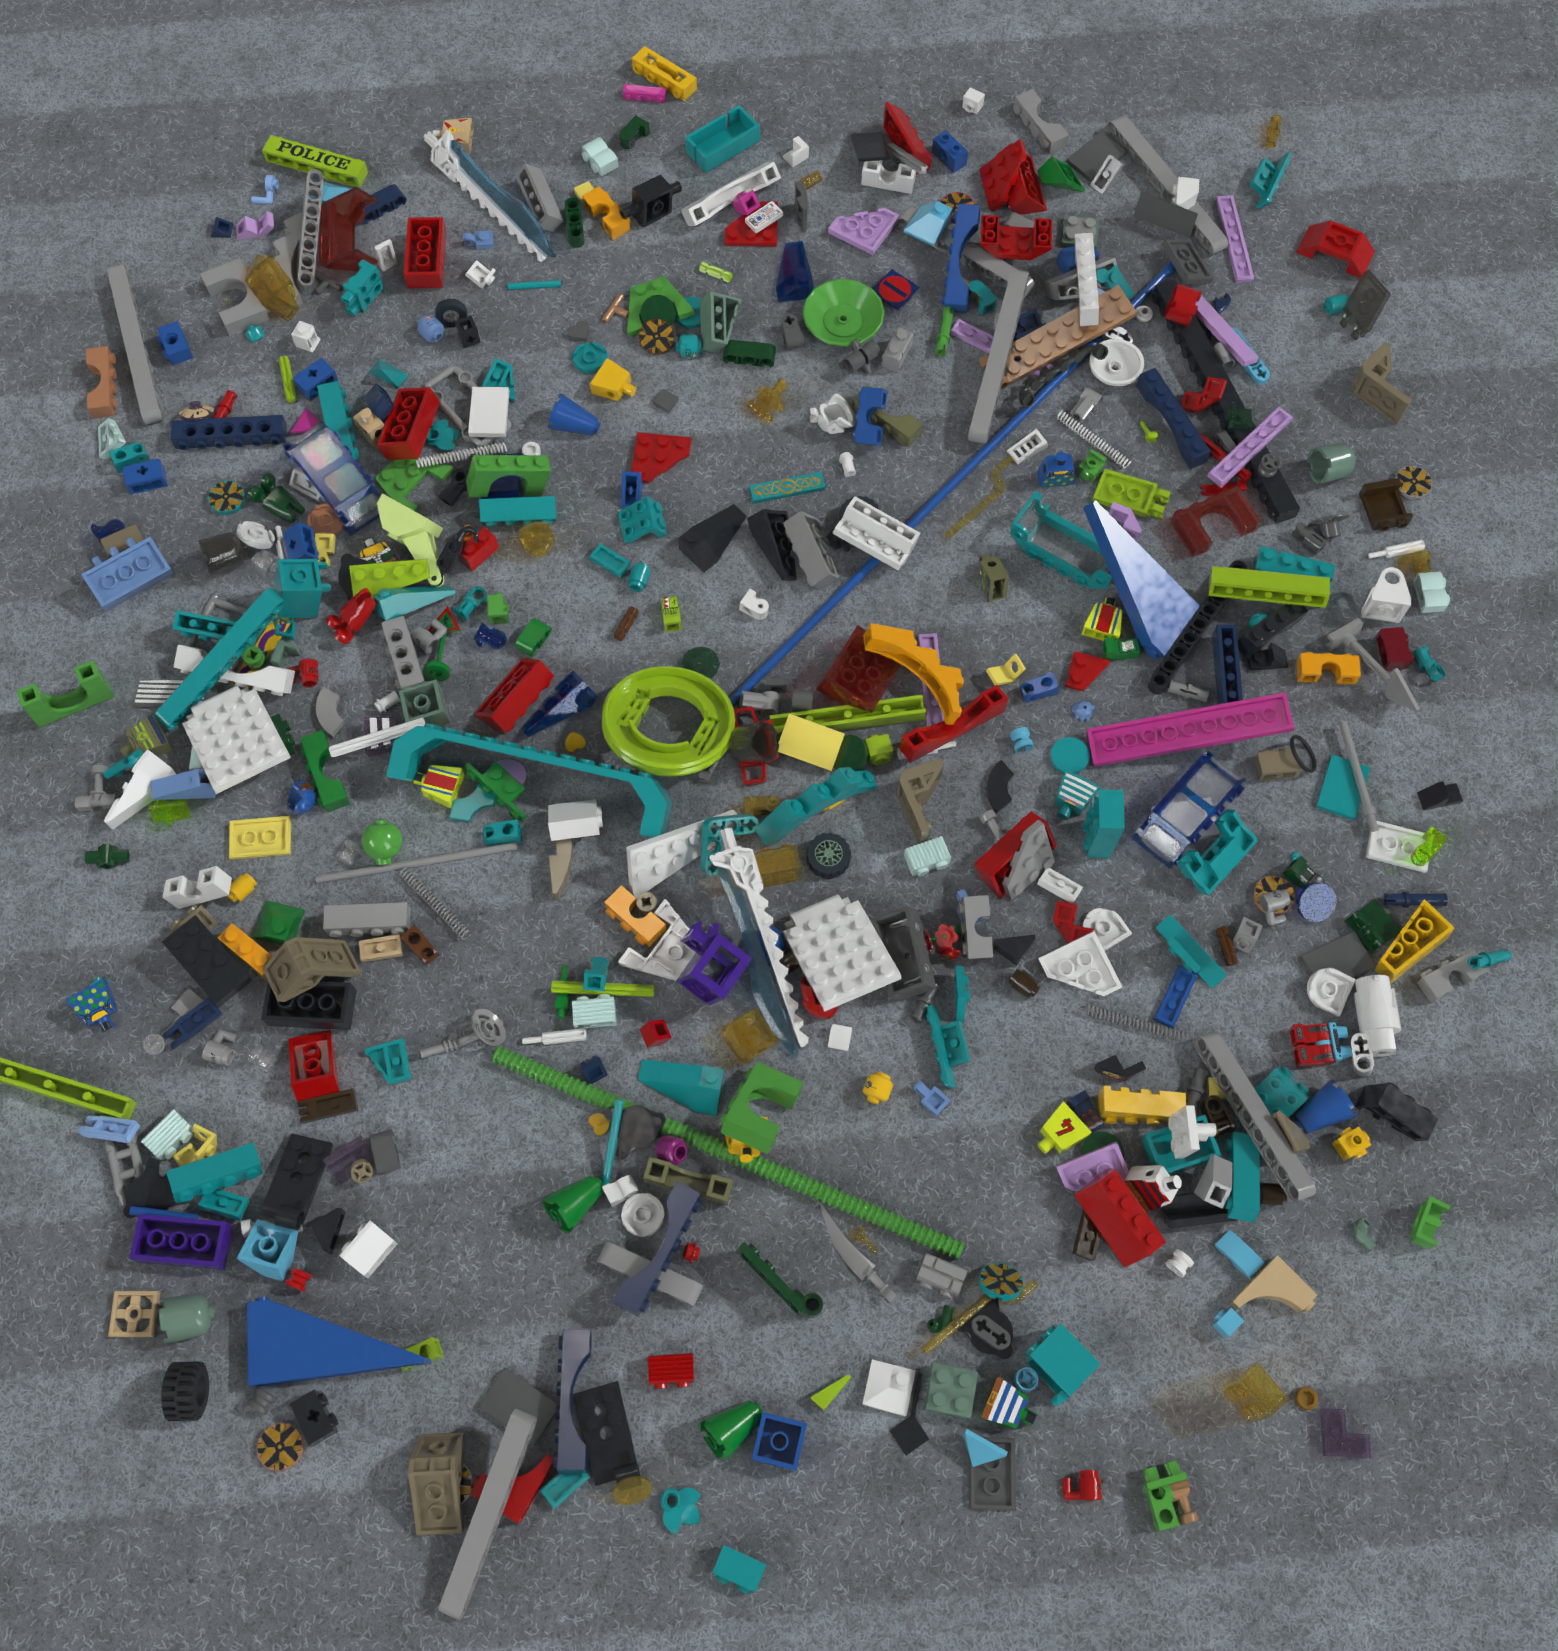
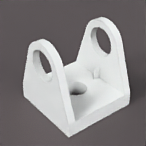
M1389 567L1382 571L1361 610L1362 618L1395 623L1401 621L1411 606V597L1404 575L1399 569ZM1385 574H1396L1399 577V582L1397 584L1388 583L1385 579Z

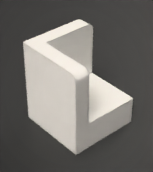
M797 136L793 139V149L784 154L783 158L794 167L809 158V146Z

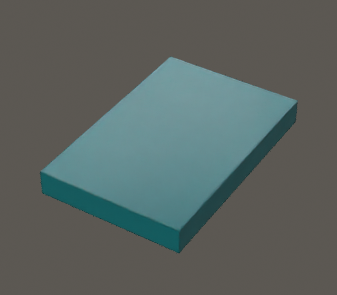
M1332 754L1316 808L1354 821L1358 813L1361 797L1351 763L1348 759ZM1360 764L1366 785L1371 767Z

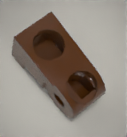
M416 925L400 936L407 947L426 966L439 956L436 949Z

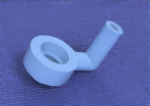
M266 175L265 177L266 197L252 196L251 203H273V194L279 188V181L274 175Z

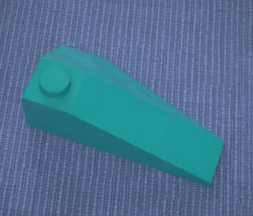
M447 585L440 587L382 589L378 591V594L372 596L377 602L373 612L387 621L456 593L454 589Z
M642 1059L638 1081L663 1093L694 1112L716 1116L725 1074L724 1069L703 1065Z

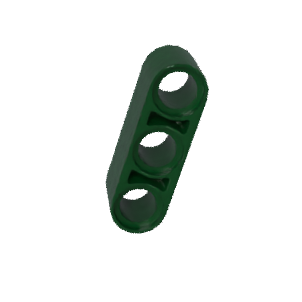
M570 197L565 201L568 238L572 247L579 248L585 243L581 204L578 198Z
M729 340L728 344L724 347L723 361L725 363L734 362V364L740 365L752 364L751 366L760 367L765 365L771 368L775 363L776 347L769 343Z

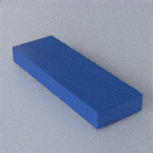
M1181 966L1177 967L1154 1017L1155 1021L1171 1027V1029L1174 1028L1198 974L1190 973Z

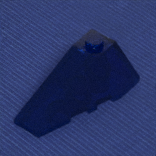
M803 241L785 243L776 284L778 303L805 300L814 289Z
M572 671L556 686L555 689L558 690L556 695L545 699L544 709L542 711L540 709L535 711L521 729L529 737L583 711L586 707L592 706L598 696Z

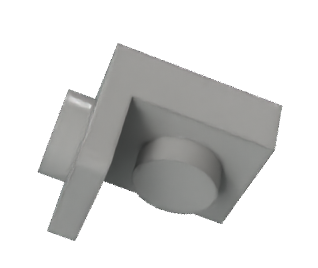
M1243 917L1232 940L1233 946L1249 954L1259 937L1263 925Z

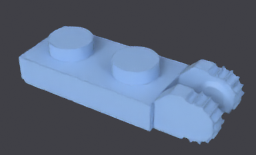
M89 1115L85 1121L93 1127L81 1126L78 1132L86 1138L130 1143L140 1125L134 1120Z

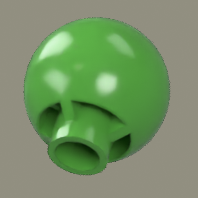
M375 819V823H371L365 828L361 842L365 853L375 859L376 865H387L392 863V857L396 856L401 850L403 838L401 831L395 824L387 822V819Z

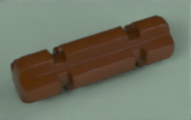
M633 606L628 608L627 614L624 615L618 625L619 628L614 632L615 639L622 641L625 638V633L629 631L634 622L633 619H636L639 614L637 608Z
M1226 926L1219 927L1216 930V934L1220 938L1219 943L1223 956H1226V965H1236L1238 959L1234 954L1235 950L1231 937L1228 936V928Z

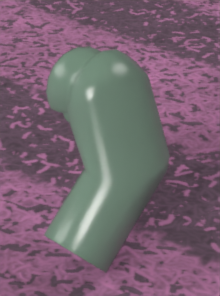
M1360 1218L1354 1223V1237L1370 1252L1377 1244L1367 1236L1370 1222L1366 1218Z

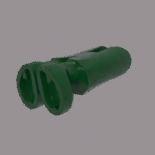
M266 473L260 481L261 488L257 485L253 486L247 494V498L252 503H263L262 506L265 510L290 523H294L297 519L288 510L289 508H292L300 515L305 511L300 502L283 486L276 487V478L271 473Z

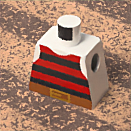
M1161 1165L1133 1166L1124 1180L1145 1212H1150L1170 1204L1182 1185L1178 1175L1170 1176Z

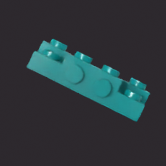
M1226 809L1214 822L1221 835L1201 857L1197 851L1188 850L1176 863L1184 877L1192 880L1200 894L1209 895L1258 842L1254 833L1244 825L1235 810Z

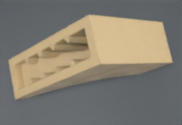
M1277 1255L1238 1293L1229 1305L1234 1310H1237L1245 1303L1255 1299H1272L1288 1305L1297 1313L1303 1310L1308 1312L1315 1305L1313 1300L1317 1294Z

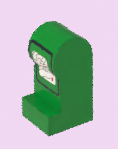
M1105 637L1102 645L1104 659L1124 660L1136 659L1140 656L1138 639L1128 638L1124 640Z

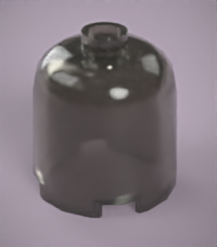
M228 532L199 540L202 554H207L209 559L206 565L211 576L230 571L244 564L245 552H248L246 544L240 541L234 533Z
M768 722L741 725L731 733L729 740L730 752L735 759L741 762H766L772 760L777 755L779 749L775 736L778 733Z

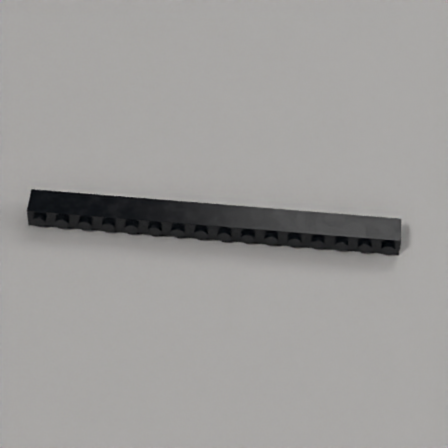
M1175 279L1156 284L1152 293V300L1159 306V312L1162 317L1165 315L1168 302L1171 300L1172 292L1177 284ZM1192 316L1189 326L1166 319L1167 328L1173 332L1175 343L1180 345L1183 358H1187L1190 371L1194 372L1197 377L1198 386H1202L1204 390L1208 377L1225 379L1227 381L1222 398L1212 404V411L1214 415L1218 416L1222 430L1228 433L1236 446L1239 445L1256 426L1196 316ZM1265 446L1244 467L1252 473V486L1254 489L1257 488L1261 503H1265L1269 518H1273L1275 524L1295 518L1300 507L1279 468L1276 474L1269 478L1261 476L1258 472V466L1262 457L1270 453L1267 446Z

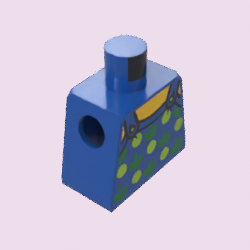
M1058 452L1056 455L1044 458L1037 471L1040 488L1075 485L1071 454Z
M103 979L66 999L67 1003L87 1026L98 1023L103 1033L115 1027L109 1016L116 1013L118 1009L107 980Z

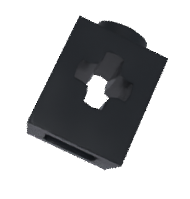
M472 316L454 321L463 348L480 343L478 329Z

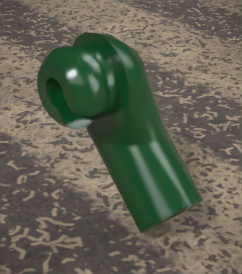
M944 1305L941 1316L930 1319L927 1322V1328L930 1332L940 1333L950 1327L954 1307Z

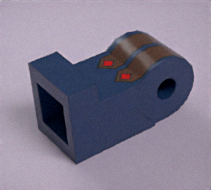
M1086 1090L1068 1100L1066 1103L1068 1107L1092 1133L1104 1127V1122L1089 1100Z

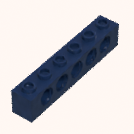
M283 415L172 421L171 441L175 449L187 450L188 448L206 449L207 447L224 448L225 446L242 447L243 445L261 446L262 444L279 445L280 443H286L287 424Z

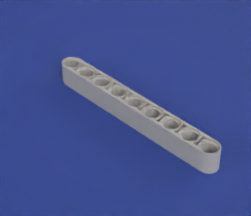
M908 207L897 219L898 226L905 228L917 210ZM947 228L934 248L949 254V246L953 244L954 240L951 237L952 230ZM970 241L967 242L960 259L964 266L971 270H976L979 275L991 279V282L1004 288L1007 287L1011 269L1018 270L1001 259L995 258L989 252ZM1029 277L1024 298L1035 286L1034 280Z
M1211 1032L1196 1037L1194 1040L1196 1051L1287 1197L1292 1202H1298L1314 1196L1316 1187L1313 1180L1221 1035L1217 1032Z
M516 1408L508 1421L439 1605V1612L459 1621L463 1618L537 1422L536 1416Z

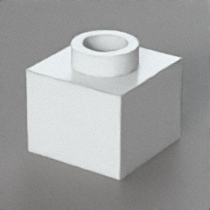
M969 88L963 97L962 108L967 112L978 114L983 107L985 94Z

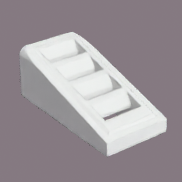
M390 239L374 247L376 262L382 271L398 265Z
M1035 429L1009 448L1007 453L1018 465L1047 448L1048 443L1040 432ZM1034 439L1037 441L1038 445L1034 444ZM1027 443H1029L1033 447L1031 450L1026 445ZM1023 446L1027 453H1024L1020 448ZM1017 450L1021 457L1018 458L1014 451Z

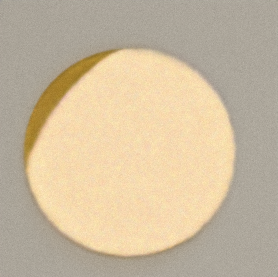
M641 1476L625 1478L614 1487L613 1498L622 1505L642 1502L650 1496L652 1484L647 1478Z

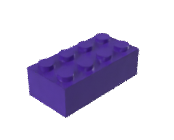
M139 1214L129 1259L138 1263L225 1270L233 1226L225 1221Z

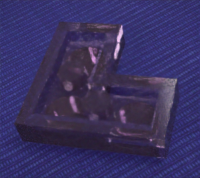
M1320 1409L1323 1456L1371 1458L1370 1434L1347 1433L1345 1409Z

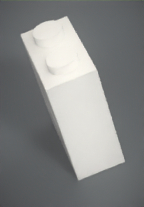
M596 799L548 805V825L551 841L600 835L599 827H603L601 806H597Z

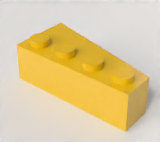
M1424 899L1382 956L1375 971L1379 975L1389 976L1390 984L1445 942L1455 928Z
M1103 1086L1097 1094V1111L1102 1120H1104V1124H1116L1117 1121H1125L1127 1125L1138 1124V1121H1144L1147 1125H1159V1122H1168L1170 1115L1186 1106V1093L1157 1091L1155 1092L1156 1094H1152V1091L1149 1089L1130 1092L1129 1088L1126 1087L1111 1090V1086Z

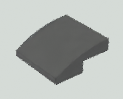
M800 180L795 182L796 222L804 233L807 231L808 198L804 184Z

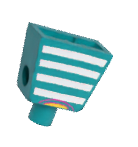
M1066 769L1054 802L1055 805L1061 807L1057 816L1063 820H1068L1071 813L1080 816L1092 801L1093 796H1096L1100 786Z

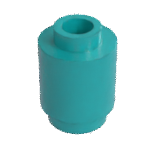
M1345 294L1327 297L1323 303V309L1328 315L1347 312L1352 307L1351 297Z
M639 562L633 565L628 579V587L631 590L642 592L646 588L651 569L647 564Z

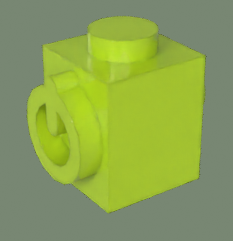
M875 734L865 739L869 764L872 763L879 766L890 762L893 757V748L888 734L880 736Z

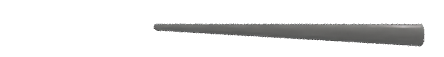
M517 842L395 862L387 865L315 876L316 884L402 870L405 867L408 869L518 850Z

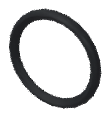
M1293 735L1290 739V748L1296 762L1304 771L1313 773L1316 770L1317 763L1310 745L1301 736ZM1295 739H1298L1310 753L1312 769L1306 767L1299 758L1294 745Z

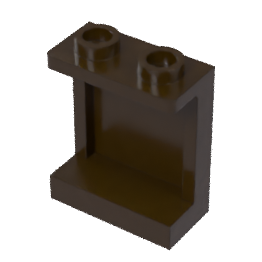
M1400 478L1366 483L1362 486L1359 495L1373 531H1386L1392 527L1404 528L1413 518L1412 513L1406 512L1398 491L1402 484Z

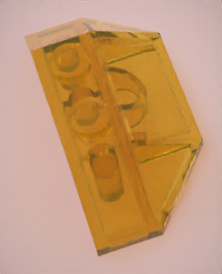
M256 255L248 267L245 282L264 308L282 319L290 321L299 309L298 304H296V295L292 281L273 255Z

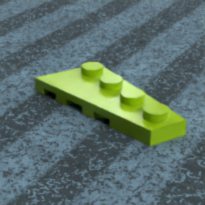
M428 558L349 566L353 597L363 588H367L371 592L372 598L373 595L378 594V591L382 589L402 588L430 578Z

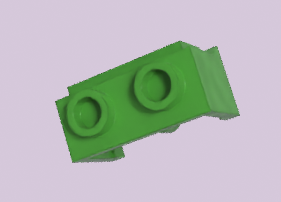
M1429 1196L1427 1201L1422 1202L1409 1236L1411 1237L1410 1242L1427 1250L1437 1246L1438 1241L1434 1240L1433 1236L1436 1228L1442 1225L1440 1220L1442 1212L1448 1211L1451 1206Z

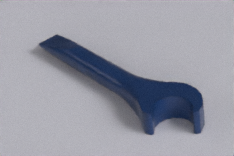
M1225 293V300H1219L1217 297L1214 299V309L1219 315L1231 302V297L1228 293ZM1207 328L1205 335L1208 340H1210L1212 332Z

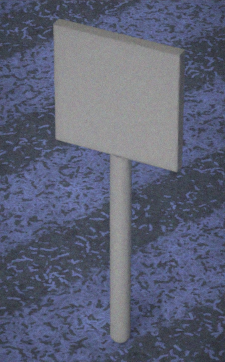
M188 988L171 1007L179 1016L165 1032L174 1026L176 1021L204 1000ZM162 1035L151 1046L149 1052H153L164 1039Z

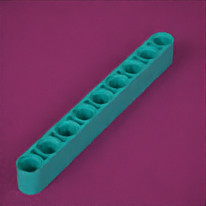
M272 588L265 590L154 714V717L168 731L173 730L175 726L179 725L191 712L190 707L200 702L284 608L286 601Z

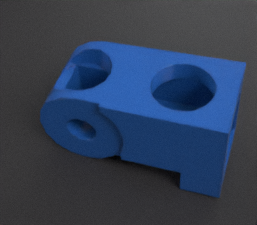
M1053 672L1029 680L1019 687L1026 703L1050 695H1058L1059 686Z

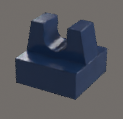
M593 1056L592 1060L587 1063L584 1061L580 1063V1068L588 1084H593L608 1076L599 1056Z

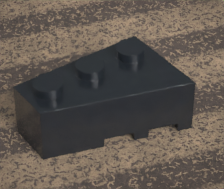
M1387 1082L1366 1085L1355 1105L1356 1108L1359 1110L1366 1108L1374 1113L1373 1117L1379 1120L1382 1117L1392 1124L1391 1128L1415 1141L1429 1140L1438 1121V1118L1431 1114V1110L1417 1104L1413 1097L1399 1091L1398 1086L1393 1083Z

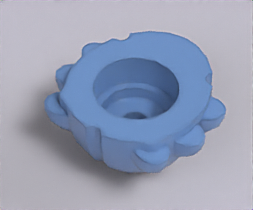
M1085 700L1073 704L1072 712L1075 714V719H1080L1081 722L1084 720L1086 722L1090 721L1095 706Z

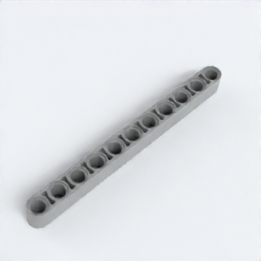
M1123 115L1108 122V131L1112 132L1115 140L1121 143L1122 148L1127 151L1128 155L1130 154L1131 159L1137 167L1139 166L1142 169L1141 171L1146 178L1152 181L1151 184L1155 189L1161 192L1160 195L1164 200L1171 203L1172 198H1174V195H1172L1173 184H1177L1178 180L1175 174L1127 116ZM1196 201L1195 205L1188 209L1198 213L1192 234L1196 238L1198 237L1200 244L1211 253L1209 255H1214L1228 247V240Z
M125 263L107 267L142 419L145 425L163 421L161 405L158 402V392L154 387L156 384L151 373V363L147 358L149 356L147 347L144 345L145 339L141 331L142 326L137 316V306L134 303L135 297L130 288L132 285L127 275V267Z
M1011 269L974 410L968 441L987 444L1030 272Z

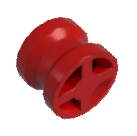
M292 1267L290 1270L291 1275L285 1280L284 1284L305 1292V1285L307 1281L311 1280L312 1275Z

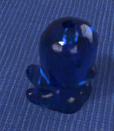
M112 519L104 526L91 525L92 533L101 544L100 539L125 529V525L119 519Z
M481 623L474 640L478 647H481L484 642L498 650L504 647L507 636L503 631L495 628L489 629L488 626Z

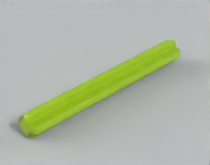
M552 981L551 983L552 993L653 997L655 991L654 985L606 983L603 992L583 990L584 982Z

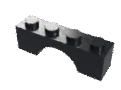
M1283 605L1245 632L1238 640V649L1247 659L1250 658L1280 632L1287 631L1296 625L1308 610L1302 605Z

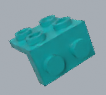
M646 496L619 511L618 517L625 543L630 544L650 532L660 538L667 536L666 522L662 515L663 508L659 502Z
M1280 1065L1277 1066L1255 1088V1091L1271 1115L1281 1111L1284 1115L1290 1117L1311 1095L1308 1093L1309 1089L1302 1082L1297 1083L1292 1078L1293 1073L1285 1066L1283 1068Z

